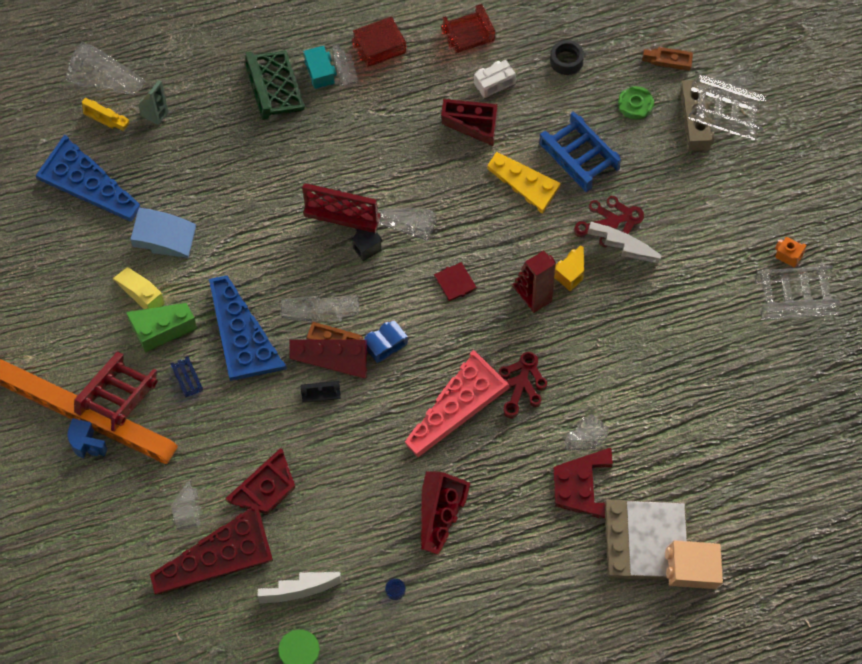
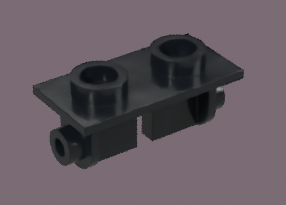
M339 381L305 383L300 386L302 403L341 399Z

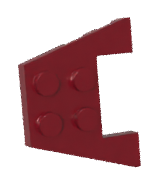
M607 448L553 467L556 507L578 513H588L596 518H605V503H595L592 468L612 467V448Z

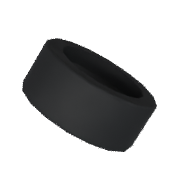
M563 40L556 43L551 49L550 64L557 73L572 75L583 67L584 51L579 43ZM561 52H571L578 59L573 63L567 64L560 62L557 59V55Z

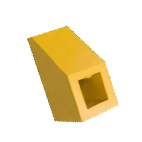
M581 245L576 250H571L566 259L560 260L555 265L554 278L569 291L583 281L584 247Z

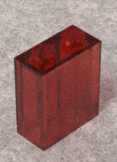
M392 16L353 30L352 44L354 48H358L360 60L364 61L367 67L407 53L406 41Z

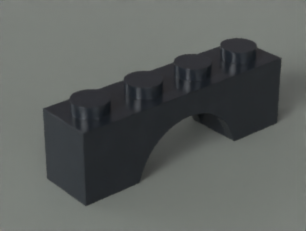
M356 229V234L352 238V246L362 261L382 251V238L377 232L373 233Z

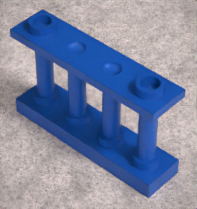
M574 111L571 113L568 126L554 135H550L546 130L540 134L539 144L585 192L592 189L593 177L610 165L616 171L620 169L621 158L619 154L613 152L585 123L584 119ZM575 129L582 135L566 147H561L557 143V141ZM586 141L594 147L577 160L569 155L570 152ZM598 153L604 157L605 161L589 172L581 167L582 164Z

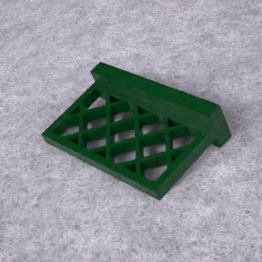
M286 50L256 55L253 54V51L245 53L244 64L262 120L269 119V115L304 110L305 106ZM284 57L285 61L283 64H280L275 59ZM257 60H265L268 63L264 67L258 64ZM271 64L279 68L276 73L268 69ZM282 70L289 73L287 79L279 75ZM267 73L273 77L268 81L262 75ZM276 78L283 82L280 87L272 83ZM286 84H288L291 87H293L294 90L292 92H289L283 88ZM269 86L277 90L274 95L267 92ZM280 92L288 96L285 101L277 97ZM292 98L296 100L299 105L293 106L288 102ZM275 101L281 104V107L272 109L271 104Z

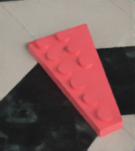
M472 350L469 359L460 366L458 374L452 377L437 397L435 405L432 409L429 408L426 412V417L421 423L417 424L406 439V446L417 457H420L510 388L509 384L475 350Z

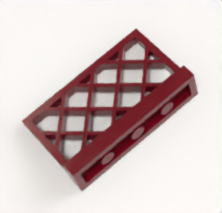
M307 183L303 184L304 217L373 233L376 232L380 220L377 199Z

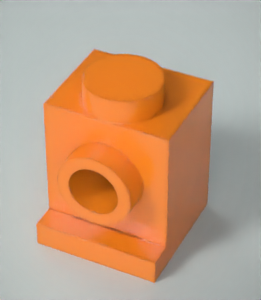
M786 236L784 240L780 239L775 247V250H777L775 258L795 268L803 257L807 245L804 243L802 245Z

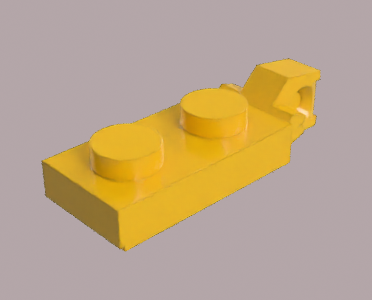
M87 98L82 101L84 115L112 129L116 127L124 131L130 124L128 118L123 115L119 116L113 110L99 105L96 101H91Z

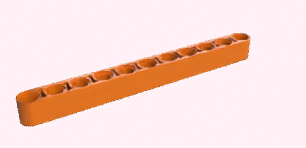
M0 359V386L71 420L74 418L91 422L94 431L161 463L168 464L177 450L178 446L172 440L126 419L123 426H119L113 432L111 431V419L93 410H85L81 416L74 413V399L77 395Z

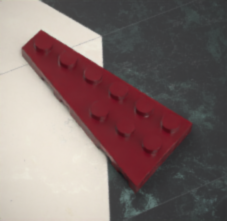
M257 503L149 575L154 593L159 595L272 562V554Z

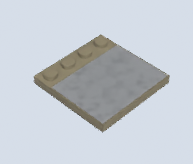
M606 500L605 520L608 578L669 580L666 577L668 559L665 557L666 548L674 540L688 541L685 503Z

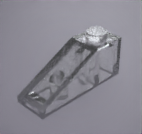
M402 208L378 210V213H380V224L428 241L436 225V214L429 209Z

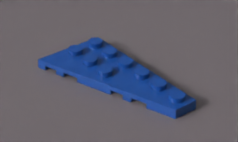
M65 134L36 174L37 180L130 222L137 214L138 209L141 208L140 204L130 194L120 188L115 180L111 179L88 155L86 156Z

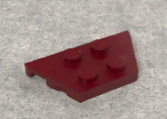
M280 448L229 494L225 498L226 502L246 509H250L251 506L257 503L259 512L268 514L296 487L283 449Z

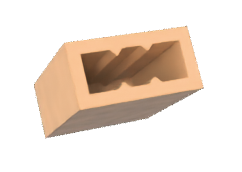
M674 540L666 548L665 557L668 559L666 577L669 579V586L717 589L723 583L720 544Z

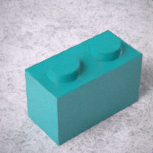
M324 45L303 51L304 61L314 89L335 84L334 76H337L335 66L330 64L332 62L330 52H326Z

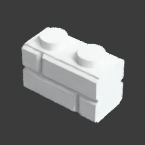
M507 60L497 61L487 69H479L474 74V84L483 98H486L516 84V74Z

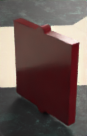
M462 262L451 267L447 266L446 269L434 274L449 302L458 297H464L465 294L477 289Z

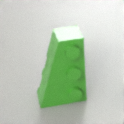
M187 303L126 312L129 323L145 353L197 329L195 317Z

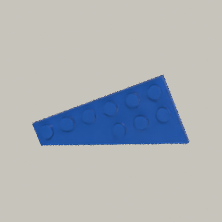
M228 275L209 279L230 381L286 370L285 363L268 340L267 335L254 315L249 311L248 306L240 297Z

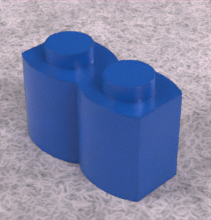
M395 320L384 323L380 330L369 332L364 337V340H367V352L376 363L383 361L392 353L397 352L408 344V336Z

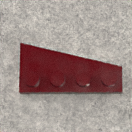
M289 339V359L367 378V340Z

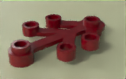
M615 196L608 197L606 204L609 208H616L624 213L622 215H616L603 208L597 200H593L589 204L591 212L598 213L606 218L594 221V223L617 229L619 223L627 222L621 231L629 234L633 225L640 224L644 219V212L640 207L632 206L629 208L618 202V198ZM613 199L615 204H610L609 200ZM596 204L598 208L593 209L591 205ZM633 212L638 214L637 218L632 216ZM584 221L577 222L573 229L574 234L580 238L585 237L588 234L590 223ZM579 226H584L585 230H579ZM601 237L599 240L600 246L608 247V245H604L602 239L605 237Z
M525 352L520 356L518 362L499 369V375L504 380L510 377V373L522 369L520 375L506 381L510 388L515 386L511 400L506 402L503 407V413L507 418L518 416V402L523 388L530 397V405L532 407H539L541 405V396L536 393L528 379L529 371L536 380L535 386L537 390H545L547 388V380L537 368L538 357L533 352ZM506 371L508 374L503 375L501 372ZM543 382L545 385L540 386L538 383ZM538 399L539 401L535 403L532 400ZM508 410H514V413H508Z

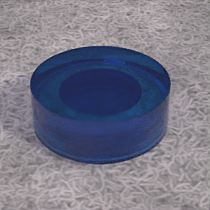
M395 578L386 583L385 592L388 598L399 600L405 595L406 587L402 580Z

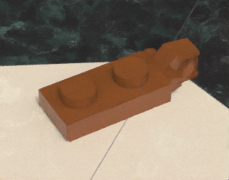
M663 47L653 50L644 49L642 61L656 66L691 71L693 52Z

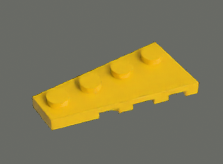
M498 152L495 153L487 165V169L504 183L509 184L512 190L520 193L529 204L536 206L542 214L561 185L560 182Z

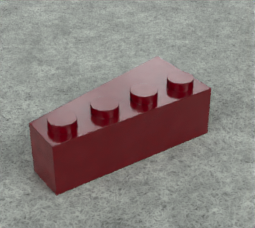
M544 250L525 261L521 272L518 273L519 277L512 284V287L533 313L551 303L553 298L556 262Z

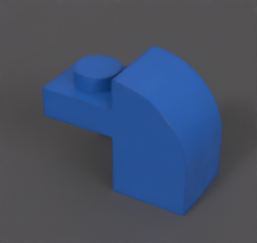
M73 418L68 429V440L73 452L81 458L85 457L86 452L93 456H105L108 450L106 443L103 440L92 438L94 433L92 423Z

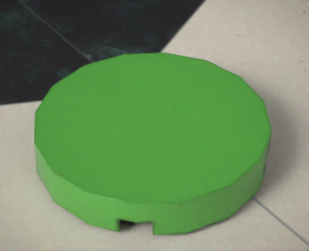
M633 86L621 92L618 107L620 112L630 119H643L652 112L654 98H652L651 93L647 89Z
M298 629L284 635L280 641L278 651L283 664H315L319 658L320 648L318 640L312 633Z

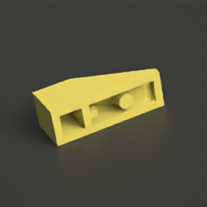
M125 268L113 278L143 309L161 307L165 304L162 293L149 280L130 268Z

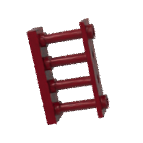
M118 351L74 399V413L81 416L85 410H93L111 419V431L113 432L119 426H123L129 414L158 383L156 369H153L148 376L125 366L123 363L124 354ZM118 373H123L142 383L135 388L114 377ZM107 385H113L131 395L127 400H124L104 389ZM102 397L121 407L115 413L93 401L96 398Z

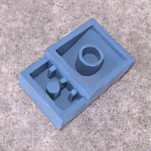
M139 208L131 236V243L133 247L151 249V252L155 254L188 258L196 224L168 213Z

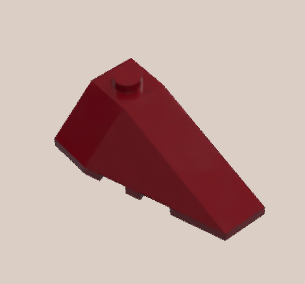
M426 471L421 497V550L439 555L449 536L448 531L452 523H455L458 518L456 516L458 511L466 503L470 482L442 471Z

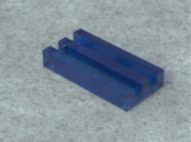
M188 356L185 357V360L180 359L175 364L174 362L170 363L185 398L203 391V387ZM187 364L198 388H194L184 365ZM177 368H181L191 391L187 392Z

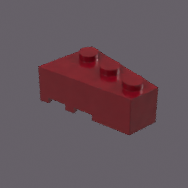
M443 99L441 112L443 125L494 146L498 104Z

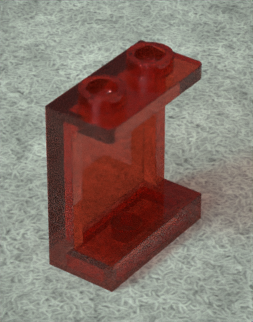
M482 4L475 6L474 13L449 21L446 16L443 17L441 30L443 34L447 35L448 45L450 48L453 47L455 54L495 41V29Z

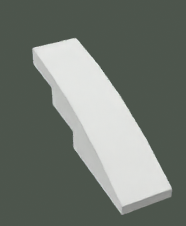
M591 222L589 225L588 234L605 237L604 245L622 248L621 256L659 263L661 255L629 234Z
M340 572L299 573V580L279 581V588L258 589L259 604L284 602L323 592L341 584Z

